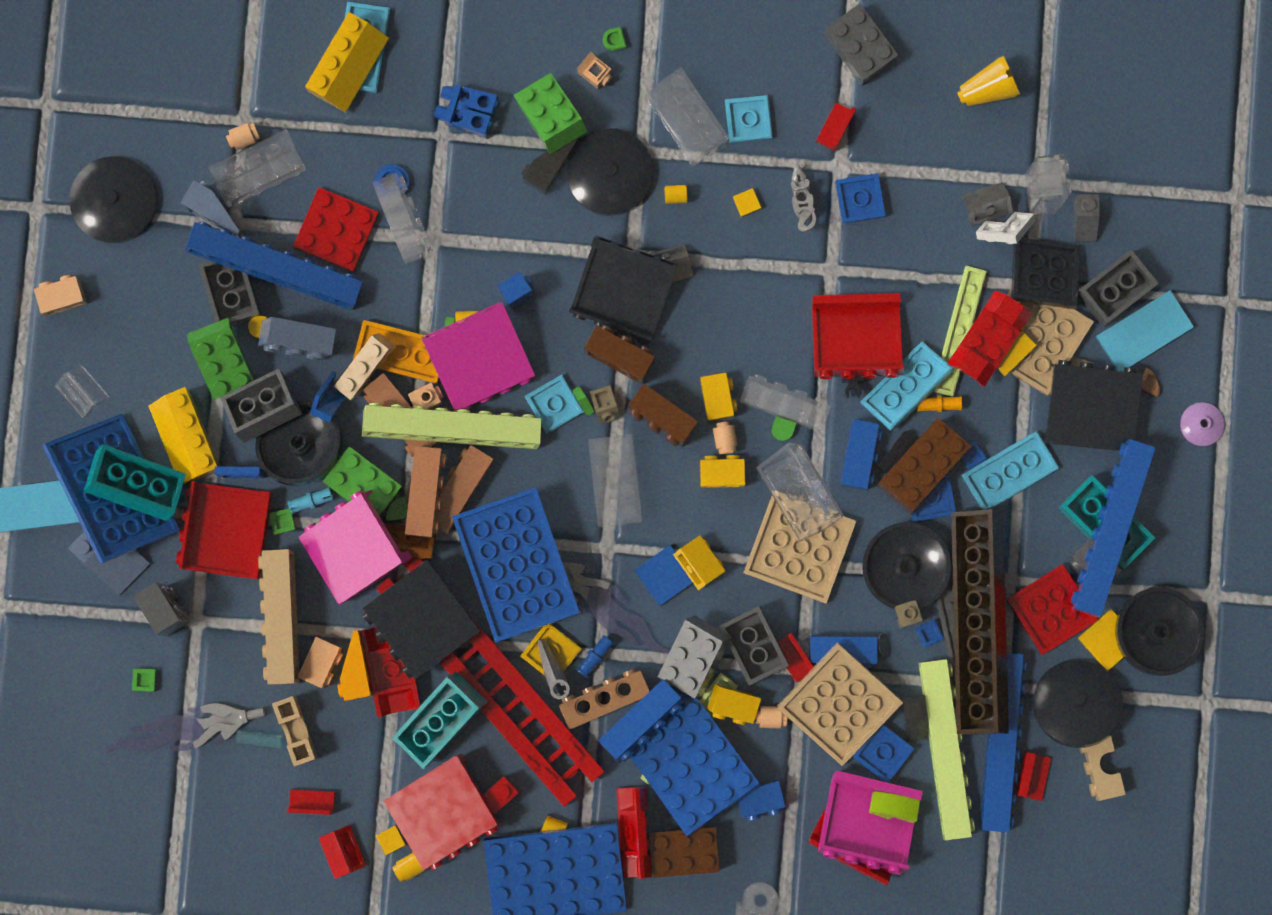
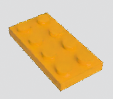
M363 320L353 360L372 335L381 333L396 347L386 361L378 366L377 369L438 384L439 376L421 338L425 335Z

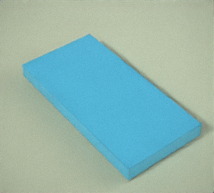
M347 2L345 17L350 12L371 24L384 35H387L391 9L388 7ZM384 49L359 91L377 93Z
M1170 290L1096 336V339L1116 370L1124 371V367H1131L1194 326Z
M923 341L902 360L904 365L902 375H899L897 378L885 377L860 401L861 405L891 432L954 371L950 365Z
M1035 431L962 474L961 477L981 510H989L1056 471L1059 467L1039 433Z
M60 481L0 488V533L80 523Z

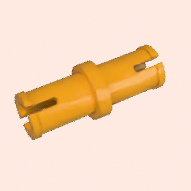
M937 395L936 398H926L917 407V411H937V413H942V410H962L961 396L942 397L941 395Z

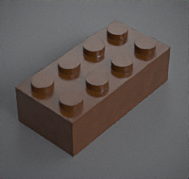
M937 418L882 478L878 487L912 516L968 454L971 445L942 420Z

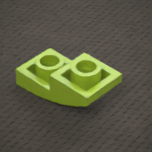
M874 791L872 792L869 813L886 819L894 817L915 823L918 817L920 800Z

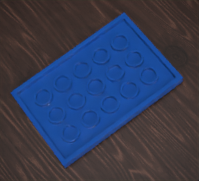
M123 414L44 443L42 446L100 565L173 535L180 530L173 516L165 521L83 492L94 454L102 444L145 459Z
M536 487L452 516L495 643L580 614Z
M671 685L670 687L684 701L682 709L674 716L671 714L665 720L666 724L660 730H654L649 735L650 739L643 746L638 745L633 750L634 754L631 756V759L685 835L689 837L760 784L698 698L694 699Z
M616 823L484 838L493 915H600L627 911Z

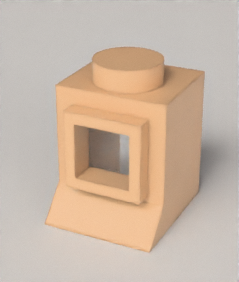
M592 52L587 55L577 68L578 74L597 89L601 85L606 86L612 78L610 75L612 73L611 68Z

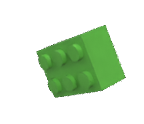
M551 73L514 95L520 110L550 154L587 132L582 118Z
M229 318L187 334L188 344L214 400L254 381L253 372Z
M348 447L322 481L349 502L352 500L350 496L360 490L363 493L372 490L373 493L368 498L380 518L383 517L390 505L404 489L351 447Z

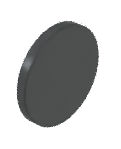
M880 634L877 639L878 651L882 656H886L889 652V640L885 634Z

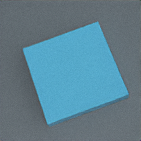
M768 95L725 99L729 144L773 138Z
M563 375L556 377L524 396L536 418H541V426L546 434L584 413Z

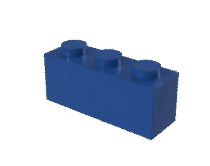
M852 420L840 486L867 490L868 486H872L874 473H870L872 464L876 465L878 452L874 450L876 443H880L882 430H878L879 424Z
M809 637V661L814 663V666L837 642L866 668H872V664H877V637Z

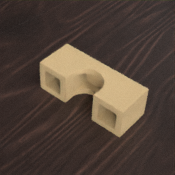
M381 333L372 335L334 387L350 400L359 397L363 389L371 381L369 378L372 373L386 361L396 346Z
M291 696L272 703L278 723L284 730L288 743L287 749L293 766H299L318 759L297 697Z
M1111 735L1097 745L1079 748L1081 754H1085L1086 762L1083 764L1086 775H1090L1092 784H1089L1091 796L1101 801L1126 795L1121 774L1118 772L1106 774L1100 767L1101 757L1106 753L1115 751Z

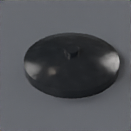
M619 129L598 130L585 136L573 148L567 163L568 185L575 199L587 210L605 216L621 215L636 208L648 195L653 182V162L645 145L634 135Z
M117 156L103 157L85 166L76 176L69 197L72 216L81 230L95 240L112 244L130 241L143 233L151 224L158 203L155 184L146 170L130 159Z
M297 401L302 412L301 415L256 437L255 452L257 460L265 473L278 483L287 486H303L313 483L325 476L339 458L342 449L340 426L334 417L328 423L310 414L313 402Z
M896 523L879 531L869 542L863 556V577L869 591L882 604L895 609L898 605L915 600L918 608L921 609L933 603L945 590L951 574V559L945 543L931 529L917 523Z
M1154 587L1136 593L1125 602L1117 616L1115 637L1122 656L1135 669L1152 676H1168L1183 671L1198 657L1204 642V624L1197 607L1184 594L1170 588Z
M1071 660L1055 665L1041 677L1034 692L1033 710L1038 725L1049 738L1064 746L1086 748L1103 742L1115 731L1122 716L1123 697L1118 683L1104 668L1088 661Z

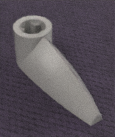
M543 638L538 640V648L550 693L556 699H564L570 692V685L556 656ZM560 683L561 686H566V690L563 691L565 692L564 695L560 696L559 693L554 692V688H557L555 684Z

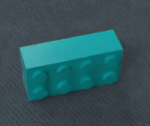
M102 444L94 454L83 492L167 521L175 514L186 474Z
M1093 475L1089 476L1058 507L1088 539H1091L1094 528L1099 527L1101 519H1098V514L1101 507H1105L1108 499L1105 498L1107 489ZM1134 516L1117 565L1121 570L1125 569L1155 539Z
M455 671L444 679L392 739L424 769L434 762L485 706L487 701Z

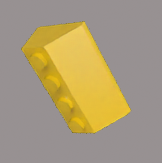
M348 12L305 86L307 91L346 113L389 38L365 20Z
M186 387L164 395L150 404L149 409L173 469L186 474L183 486L191 483V481H196L215 473V467H220L190 390Z

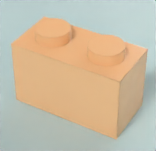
M73 275L63 276L60 278V281L54 283L52 281L40 283L39 287L34 289L40 312L45 317L87 304L81 281L78 277H73Z
M315 637L298 674V678L320 688H324L325 685L329 686L334 676L331 673L334 665L338 666L343 657V653H341L342 648L319 637Z

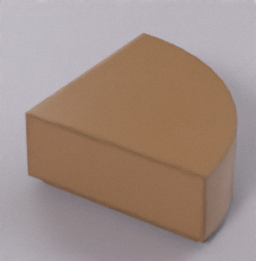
M1145 368L1141 391L1158 397L1160 389L1158 380L1150 369Z

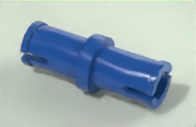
M603 635L596 646L587 652L588 656L576 670L588 678L597 664L602 663V658L611 646L614 645V642Z

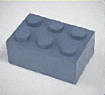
M270 317L262 320L258 346L264 347L266 352L277 353V351H285L287 356L298 357V355H307L306 359L319 361V359H325L326 356L332 355L336 329Z

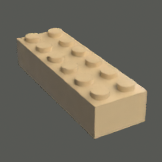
M289 549L262 551V556H259L258 560L259 569L263 570V578L259 580L260 591L264 592V600H261L260 608L261 614H265V622L261 624L262 636H266V645L262 646L263 658L267 660V667L263 668L264 680H267L268 685L300 684V678H298L299 649L294 551Z

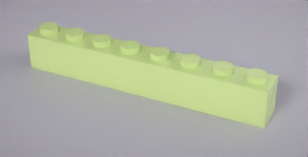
M370 403L365 405L363 410L362 436L537 449L540 445L541 418H535L534 415L529 414L515 417L512 413L492 415L491 412L481 411L479 414L464 409L450 412L446 408L426 410V407L415 406L413 409L398 404L384 407L380 403Z
M947 659L918 663L943 840L972 837L971 832L975 831L973 818H969L968 809H971L970 796H966L965 787H968L967 774H963L962 765H965L964 752H960L959 743H962V735L957 734L956 708L953 706L956 692L954 685H950L949 678L953 677L951 663L947 664Z

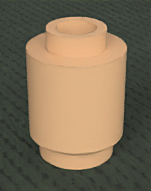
M245 123L228 130L230 135L226 136L230 147H235L236 150L256 143V140L260 139L254 123Z
M729 422L717 423V428H713L716 450H719V455L737 452L736 446H738L734 425H730Z
M760 706V709L757 710L755 723L759 724V728L781 729V726H787V716L777 706Z

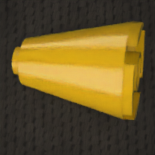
M1004 56L997 58L959 86L961 91L957 92L961 103H966L967 106L1014 98L1020 95Z

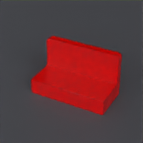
M835 103L816 142L835 152L855 114L856 108L852 107L850 110Z
M792 633L781 639L779 643L790 663L786 668L794 681L798 682L809 673L813 665Z
M1024 752L1016 789L1017 796L1042 800L1051 760L1050 757Z
M291 789L287 813L334 814L335 792Z
M350 825L319 837L335 879L366 866Z

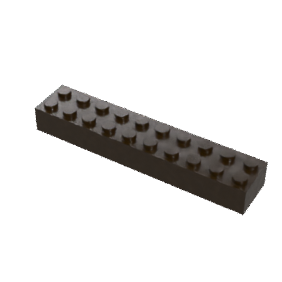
M993 509L952 512L957 734H1009L1003 512Z

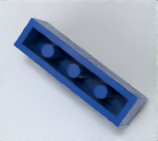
M663 679L598 741L618 763L622 760L625 762L634 754L633 750L638 745L643 746L650 739L649 735L654 730L658 731L666 724L665 720L671 714L674 716L682 709L684 701Z

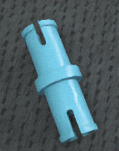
M327 487L314 493L307 492L305 496L288 500L289 509H292L290 510L291 513L294 514L307 508L314 509L316 505L333 501L334 496L330 492L331 488Z

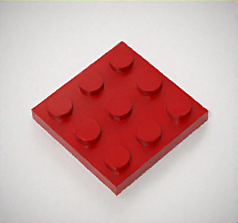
M318 187L293 248L354 273L379 212Z
M1063 564L1006 599L1041 655H1044L1098 621L1095 616L1072 609L1073 603H1070L1074 590L1078 591V587Z

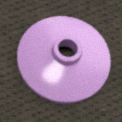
M1203 402L1189 406L1182 414L1180 420L1181 432L1190 443L1197 446H1208L1215 443L1221 437L1224 431V418L1215 406ZM1206 420L1207 427H1202L1200 421Z

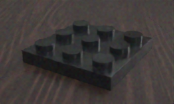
M1021 238L1017 244L1014 243L1011 298L1018 302L1075 310L1078 299L1080 246Z

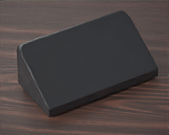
M904 431L878 464L877 468L887 474L916 441Z

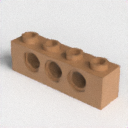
M635 668L623 673L624 678L616 681L615 677H612L602 682L603 687L595 689L594 686L582 690V696L575 698L573 694L561 699L563 704H560L559 707L569 730L643 699L649 693V689L641 671L636 672ZM622 683H628L631 687V692L627 696H622L618 692V687ZM603 691L608 692L611 697L610 702L606 705L600 704L598 701V695ZM582 700H586L590 704V710L587 713H581L577 708L578 703Z

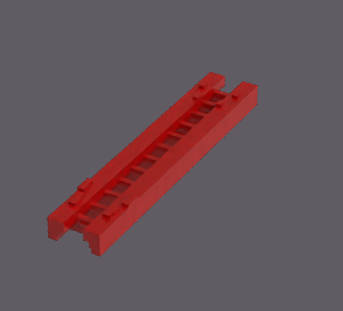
M412 557L404 566L411 572L424 561ZM387 578L376 589L382 594L394 583L390 578ZM466 611L481 632L469 640L473 646L461 657L458 658L452 652L440 661L441 665L449 674L457 671L487 701L481 711L565 807L577 796L565 780L573 777L579 771L578 768L591 782L605 771ZM479 651L488 664L473 675L464 663ZM493 668L503 680L487 692L478 680ZM508 685L517 697L502 709L492 697ZM522 701L532 714L517 726L507 713ZM536 718L546 731L531 743L521 730ZM551 735L561 747L548 759H545L536 749V746ZM565 751L574 761L575 765L560 776L550 763Z

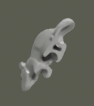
M796 163L791 182L793 192L792 205L795 215L800 219L798 229L802 232H808L816 223L813 195L809 192V180L806 179L801 166ZM812 217V222L805 226L806 222Z

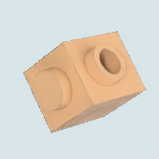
M432 383L408 394L414 407L423 406L426 407V410H432L442 405L440 400L443 398L442 392L438 386L434 387Z

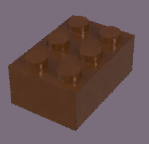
M596 325L584 347V353L642 385L655 362L653 352L644 346L640 348L634 346L633 341L623 335L621 338L615 336L614 331L605 325H602V327Z
M644 383L628 404L631 417L639 422L643 419L648 423V428L656 434L663 433L666 436L665 440L674 447H677V445L683 447L698 424L697 420Z
M715 826L702 827L689 837L685 835L682 829L649 832L653 878L720 872Z

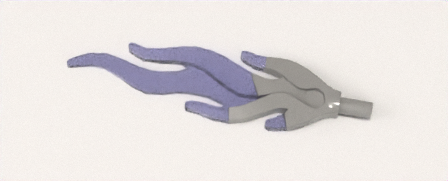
M562 562L572 592H578L582 595L601 626L614 634L630 640L635 647H638L635 637L619 627L615 620L622 621L634 628L649 648L659 653L669 654L670 650L661 647L654 641L642 618L622 609L612 600L608 592L613 593L623 603H627V600L616 587L606 581L580 575L582 573L594 574V570L585 565ZM575 597L578 609L585 615L586 610L583 604Z
M220 703L188 708L187 711L190 713H212L213 715L205 719L182 715L160 717L141 728H130L129 731L142 734L157 728L164 729L161 733L147 739H120L106 747L103 753L107 754L121 747L139 751H151L166 743L178 740L190 742L186 745L174 746L170 748V751H188L204 745L216 733L222 731L213 741L214 744H219L234 735L249 720L264 717L265 711L264 708L250 711L240 710Z

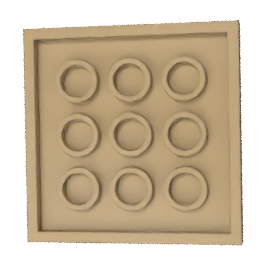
M1011 289L1007 294L1009 297H1011ZM1018 302L1025 306L1032 314L1022 331L1037 346L1009 373L1048 396L1051 391L1053 376L1052 363L1058 364V360L1070 361L1094 321L1074 309Z
M773 491L743 573L826 604L856 521Z
M837 642L777 705V708L843 766L902 705L903 701Z

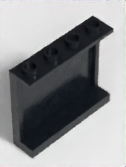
M596 235L593 238L591 250L569 312L573 313V317L585 320L587 318L593 320L597 326L607 325L615 328L614 331L619 334L626 335L629 333L635 335V339L639 341H652L679 264Z
M1058 360V364L1052 363L1053 376L1046 433H1044L1043 442L1119 451L1122 443H1126L1129 439L1135 440L1143 374L1137 372V368L1124 367V371L1115 370L1113 365L1102 364V368H1093V363L1080 362V366L1071 365L1072 361Z
M427 560L362 608L365 612L362 616L369 625L374 624L378 629L376 635L382 643L387 641L391 646L390 654L396 661L399 659L405 665L402 670L409 679L414 677L415 680H418L420 676L481 632Z

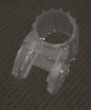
M757 881L751 883L745 888L741 900H737L735 915H780V912L777 911L779 904L777 892L766 882ZM759 894L766 896V902L762 906H757L754 903L755 897Z

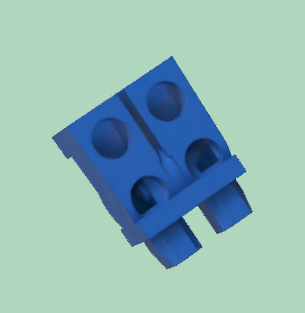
M457 84L454 87L443 86L440 98L450 102L448 108L437 105L434 113L435 118L444 121L446 126L467 131L487 139L493 121L492 118H494L499 102L498 96Z

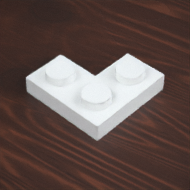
M1014 212L1005 223L985 221L976 231L977 239L988 242L997 241L1017 244L1035 222V216L1032 213Z

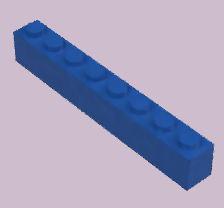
M195 222L191 229L184 250L186 253L348 310L355 306L362 281L357 280L358 278L352 274L343 275L337 273V270L332 267L325 266L323 268L317 266L316 262L312 260H301L295 258V255L290 252L281 253L275 251L274 247L267 244L258 245L253 243L254 241L248 237L239 238L233 236L232 232L225 229H220V231L213 229L210 224L205 222Z
M1132 439L1121 444L1118 453L1121 459L1119 465L1115 464L1111 476L1114 477L1112 486L1108 485L1105 493V498H1108L1106 505L1101 507L1098 514V519H1101L1099 527H1095L1091 536V540H1094L1092 548H1088L1085 554L1084 561H1087L1085 570L1081 569L1077 580V582H1080L1078 591L1074 590L1070 602L1073 603L1072 609L1095 617H1101L1156 447Z
M1007 653L1009 734L987 735L980 830L1009 833V828H1013L1014 815H1011V806H1015L1016 793L1012 792L1013 783H1017L1018 776L1014 766L1015 761L1019 760V748H1016V741L1021 737V726H1018V717H1022L1023 704L1019 703L1020 695L1024 694L1025 682H1022L1021 678L1022 673L1026 672L1027 663L1023 659V654Z

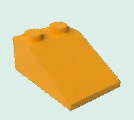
M360 630L353 631L340 677L341 684L337 685L340 698L343 697L344 701L373 696Z

